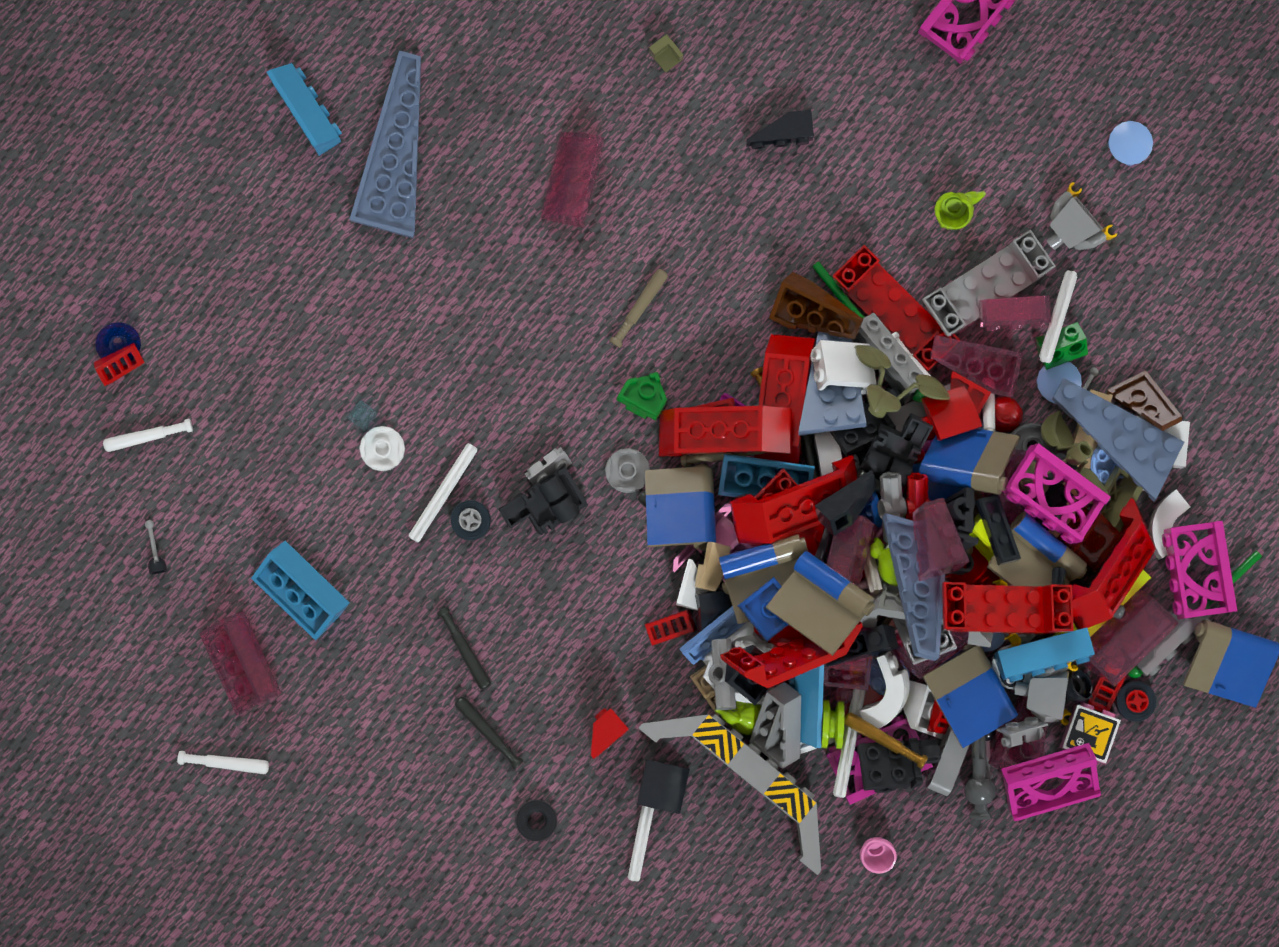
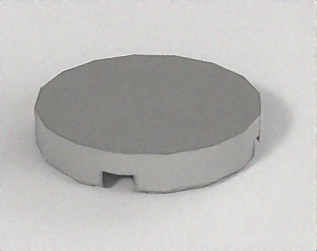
M631 448L620 449L612 454L607 460L605 468L606 479L615 490L623 493H634L642 489L645 485V470H650L649 462L645 456L638 450Z

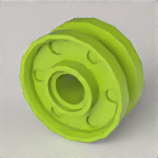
M823 700L821 748H827L829 739L834 738L836 749H842L845 725L844 701H837L835 711H831L829 700Z

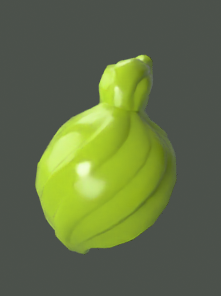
M972 191L965 194L948 192L939 197L935 205V216L939 226L947 230H958L968 225L974 214L973 205L986 195L985 191Z
M876 537L874 538V543L870 546V555L878 559V571L883 581L892 586H898L890 549H884V544Z
M736 701L735 709H715V712L726 723H729L732 729L741 734L751 735L762 705Z

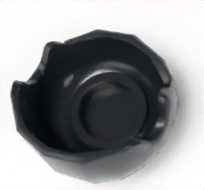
M1078 668L1077 671H1068L1069 678L1066 698L1075 703H1081L1092 697V681L1087 673L1082 671L1081 668Z

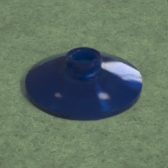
M115 322L106 325L99 331L95 347L100 358H103L135 343L138 351H140L141 339L136 329L131 325ZM115 338L122 339L120 343L113 342ZM132 353L127 354L132 361L134 359ZM120 358L121 363L126 364L124 358Z

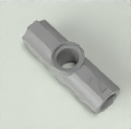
M892 472L883 473L880 476L881 500L877 504L878 513L883 524V541L888 543L882 516L887 513L903 518L907 513L906 502L902 497L901 475Z
M715 639L711 642L713 665L709 669L708 676L715 688L716 710L735 709V689L725 682L726 663L720 659L721 654L732 649L731 639Z

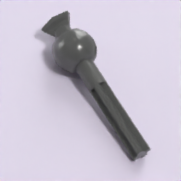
M985 736L972 743L973 778L968 780L964 789L966 799L971 804H974V810L970 818L977 820L993 818L987 808V804H990L996 795L995 784L987 777Z

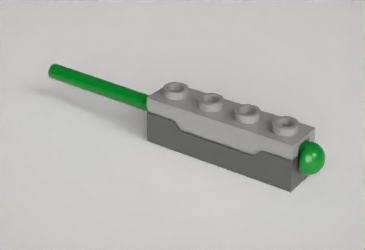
M820 262L815 263L812 268L836 298L863 318L857 338L853 339L855 343L870 344V346L881 350L887 355L891 366L890 368H884L883 378L891 388H896L901 394L916 382V376L923 374V372L876 314L872 313L867 317L862 315ZM914 388L903 397V403L905 404L912 399L916 402H922L921 399L927 396L921 394L918 388Z
M1258 551L1250 555L1231 573L1233 584L1262 558ZM1191 596L1186 598L1187 606L1192 610H1196L1201 604L1199 599L1192 603L1193 598ZM1207 599L1205 610L1209 609L1210 605L1215 601ZM1172 611L1124 656L1130 662L1126 667L1127 674L1132 678H1139L1141 675L1147 676L1148 674L1153 676L1161 669L1159 664L1165 658L1167 661L1170 660L1178 652L1176 648L1181 643L1186 645L1194 637L1192 633L1195 631L1196 625L1204 619L1210 621L1208 617L1211 615L1178 620L1177 615Z

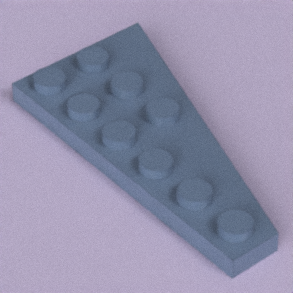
M818 331L816 345L820 340L852 342V339L831 336L828 333ZM812 362L798 436L866 427L860 387L828 385L824 390H818L817 382L814 380L815 370Z
M1063 378L1052 400L1071 419H1074L1083 428L1082 430L1087 435H1090L1098 443L1097 445L1134 479L1133 482L1138 487L1141 486L1149 494L1148 497L1154 502L1171 471L1184 441L1165 431H1161L1143 419Z
M886 513L882 518L913 654L917 657L936 661L939 659L943 611L942 582H945L948 530Z

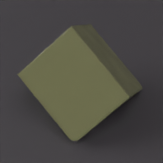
M667 34L649 47L650 55L664 72H668L683 60L682 52Z

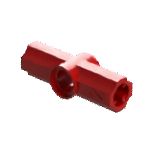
M911 473V475L907 476V499H905L907 513L905 517L908 520L928 525V518L931 517V504L928 498V477L926 474Z

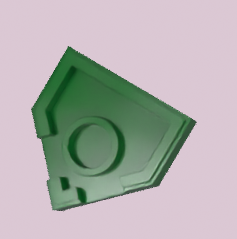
M658 372L640 378L627 379L616 399L626 405V409L644 419L649 417L655 421L667 403Z

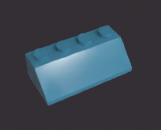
M291 63L267 71L273 85L319 156L341 142L339 135L342 134L335 122L331 124L327 119L330 114L323 104L319 106L315 99L318 95L312 86L307 87L303 80L306 79V76L300 67L295 69Z
M724 454L718 495L737 498L748 494L755 496L781 469H785L797 485L813 480L815 466Z
M286 541L282 542L266 556L251 577L315 641L343 613L350 603Z
M1083 628L1000 650L993 657L1002 679H1009L1010 682L1022 680L1023 675L1031 673L1033 677L1046 673L1045 669L1054 667L1056 671L1067 668V663L1076 661L1077 665L1089 662V657H1092L1095 653L1088 629Z
M824 665L789 679V686L801 694L800 742L815 748H821Z

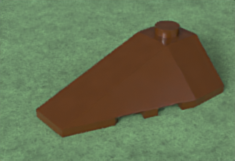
M794 272L782 281L769 319L790 329H808V332H825L831 336L849 339L857 338L863 322V318L817 284Z

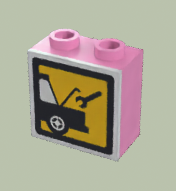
M1081 702L1080 705H1074L1071 712L1072 715L1069 718V724L1066 726L1059 748L1066 750L1089 743L1097 762L1106 763L1121 720L1116 719V714L1103 710L1102 713L1094 711V706Z

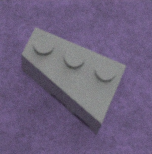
M786 682L767 691L749 741L782 769L800 759L801 694Z

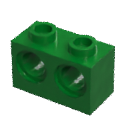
M1078 322L1061 329L1052 361L1050 363L1042 362L1046 370L1088 355L1087 338ZM1046 334L1036 337L1038 356L1040 355Z

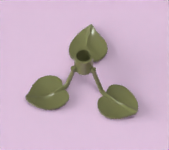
M857 345L854 347L858 359L865 366L879 369L880 371L878 384L869 385L866 389L870 404L868 410L875 417L884 418L887 412L899 411L901 408L899 400L914 388H918L921 394L929 398L949 400L951 398L945 387L938 380L924 374L917 375L915 378L916 382L897 397L890 394L881 387L885 373L884 368H890L891 366L887 355L881 350L868 345Z
M1060 411L1048 416L1041 426V435L1045 443L1050 447H1057L1058 451L1068 450L1066 458L1062 461L1064 463L1068 462L1071 465H1079L1077 472L1108 494L1095 473L1088 468H1083L1088 464L1087 459L1093 455V449L1086 441L1073 444L1071 431L1064 422ZM1032 461L1025 473L1034 474L1036 463ZM1023 478L1019 484L1025 492L1029 493V488L1024 485L1028 483L1033 484V480ZM1043 484V491L1045 493L1048 490L1049 485Z

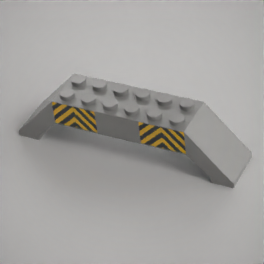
M708 714L640 725L639 729L654 742H657L660 738L693 737L797 823L801 852L797 859L818 875L821 872L817 802L813 800L815 795L805 787H802V789L798 788L795 785L797 780L787 772L782 775L777 770L779 766L770 758L764 760L760 757L761 751L752 743L748 746L741 741L743 736L736 730H727L723 726L726 723L716 714L713 717Z

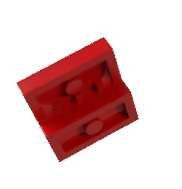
M965 386L948 390L947 392L951 397L949 400L929 397L921 399L928 421H932L938 441L982 427L976 408Z

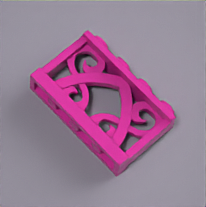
M941 0L921 25L918 33L941 48L959 64L964 59L968 62L975 53L974 46L978 42L980 44L984 42L989 35L987 32L988 28L991 25L995 27L1003 17L1000 13L1004 8L1008 10L1015 0H1001L996 4L992 0H978L980 20L965 25H957L959 14L953 4L954 0ZM956 0V1H958V2H960V3H971V2H973V1H975V0ZM988 9L995 10L988 19ZM946 13L954 15L953 24H949L951 19L945 18ZM932 28L947 32L946 41L931 31ZM980 30L976 34V36L972 38V35L970 33ZM953 33L957 34L956 41L958 44L961 38L967 40L964 48L956 49L951 43Z
M1039 443L1028 448L1025 457L1008 481L1005 491H1003L1007 494V499L1015 504H1021L1025 507L1024 510L1027 514L1040 518L1045 527L1059 532L1061 538L1070 544L1083 541L1084 536L1099 512L1110 499L1108 494ZM1033 459L1037 461L1034 474L1025 473ZM1048 471L1054 474L1052 480L1043 479V476L1048 477ZM1023 478L1033 480V484L1028 483L1024 485L1029 488L1028 494H1024L1019 489V482ZM1061 480L1064 481V495L1070 505L1049 507L1045 499L1043 484L1053 485ZM1072 489H1075L1078 492L1077 496H1073V498L1077 500L1076 502L1072 499L1070 494V491ZM1090 502L1094 503L1085 516L1081 508ZM1074 511L1080 517V526L1077 529L1070 528L1066 523L1068 519H1071L1073 523L1076 522ZM1054 515H1061L1060 519H1058Z
M1223 521L1164 529L1162 543L1167 550L1165 561L1171 575L1169 587L1174 594L1173 611L1177 615L1178 620L1237 611ZM1207 529L1208 536L1199 541L1192 532ZM1180 534H1185L1192 540L1193 545L1191 546L1187 541H1182L1184 548L1179 549L1177 537ZM1203 548L1204 553H1206L1208 549L1211 550L1212 557L1207 558L1203 554L1201 549ZM1196 554L1204 563L1213 565L1214 572L1205 578L1202 587L1194 582L1186 573L1189 563ZM1210 580H1216L1217 587L1214 588L1210 585V590H1208ZM1187 596L1193 598L1192 603H1195L1199 596L1202 597L1201 604L1196 610H1192L1187 606ZM1207 599L1218 601L1220 608L1205 610Z
M903 714L893 718L891 725L879 728L883 732H887L891 737H893L894 731L901 728L908 732L909 739L918 738L920 740L916 730L910 728L907 717L904 718ZM859 734L857 735L855 747L864 742H876ZM902 735L899 739L896 740L902 741ZM833 746L828 748L830 753L826 754V757L836 776L841 749H836ZM855 750L851 765H855L854 770L850 771V775H854L855 792L850 793L847 787L845 798L848 805L876 793L874 790L864 791L859 754ZM925 764L921 772L933 767L932 764Z
M1083 744L1002 768L1001 772L1004 778L1008 808L1013 820L1019 821L1100 797L1101 791L1096 766L1097 759L1090 744ZM1054 777L1065 779L1056 789L1046 791L1038 788L1048 779ZM1080 777H1085L1088 779L1082 781ZM1022 788L1014 793V789Z

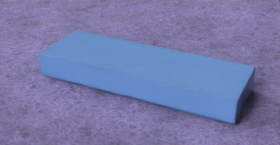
M732 606L679 649L694 665L712 651V640L727 639L745 623H737Z

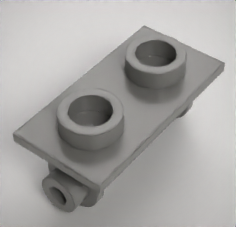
M561 447L558 449L554 448V450L543 457L547 464L543 466L539 460L527 469L528 472L525 473V476L532 485H535L561 467L567 468L572 462Z
M1027 717L1022 722L1006 723L1004 727L997 728V731L1003 733L1002 745L1011 748L1023 744L1022 736H1024V742L1026 743L1041 739L1044 736V729L1042 727L1048 726V723L1038 720L1037 717Z

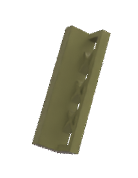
M1115 465L1104 486L1108 494L1111 495V501L1109 505L1106 506L1105 504L1099 512L1100 522L1095 526L1094 520L1083 541L1073 543L1074 546L1088 556L1099 558L1105 561L1124 525L1119 516L1122 508L1130 498L1136 502L1143 490L1119 466ZM1119 475L1123 476L1124 478L1119 486H1116V480ZM1090 535L1087 546H1084L1083 542L1086 536Z

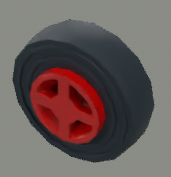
M1131 681L1124 684L1115 698L1118 713L1123 718L1133 722L1148 719L1156 708L1157 698L1154 690L1148 684L1141 681Z

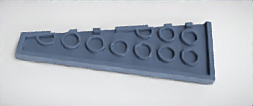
M399 51L350 221L414 239L421 56Z

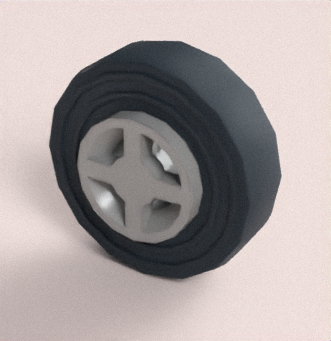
M467 500L459 503L454 508L450 523L452 530L458 537L474 541L482 538L488 532L491 517L488 509L482 503Z

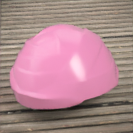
M873 837L864 842L860 850V860L867 870L877 874L885 873L893 868L897 860L896 849L888 840L881 837Z

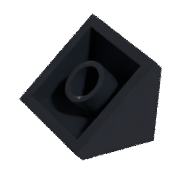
M754 645L743 648L752 656L763 654ZM726 663L725 682L752 704L756 705L769 688L746 678Z

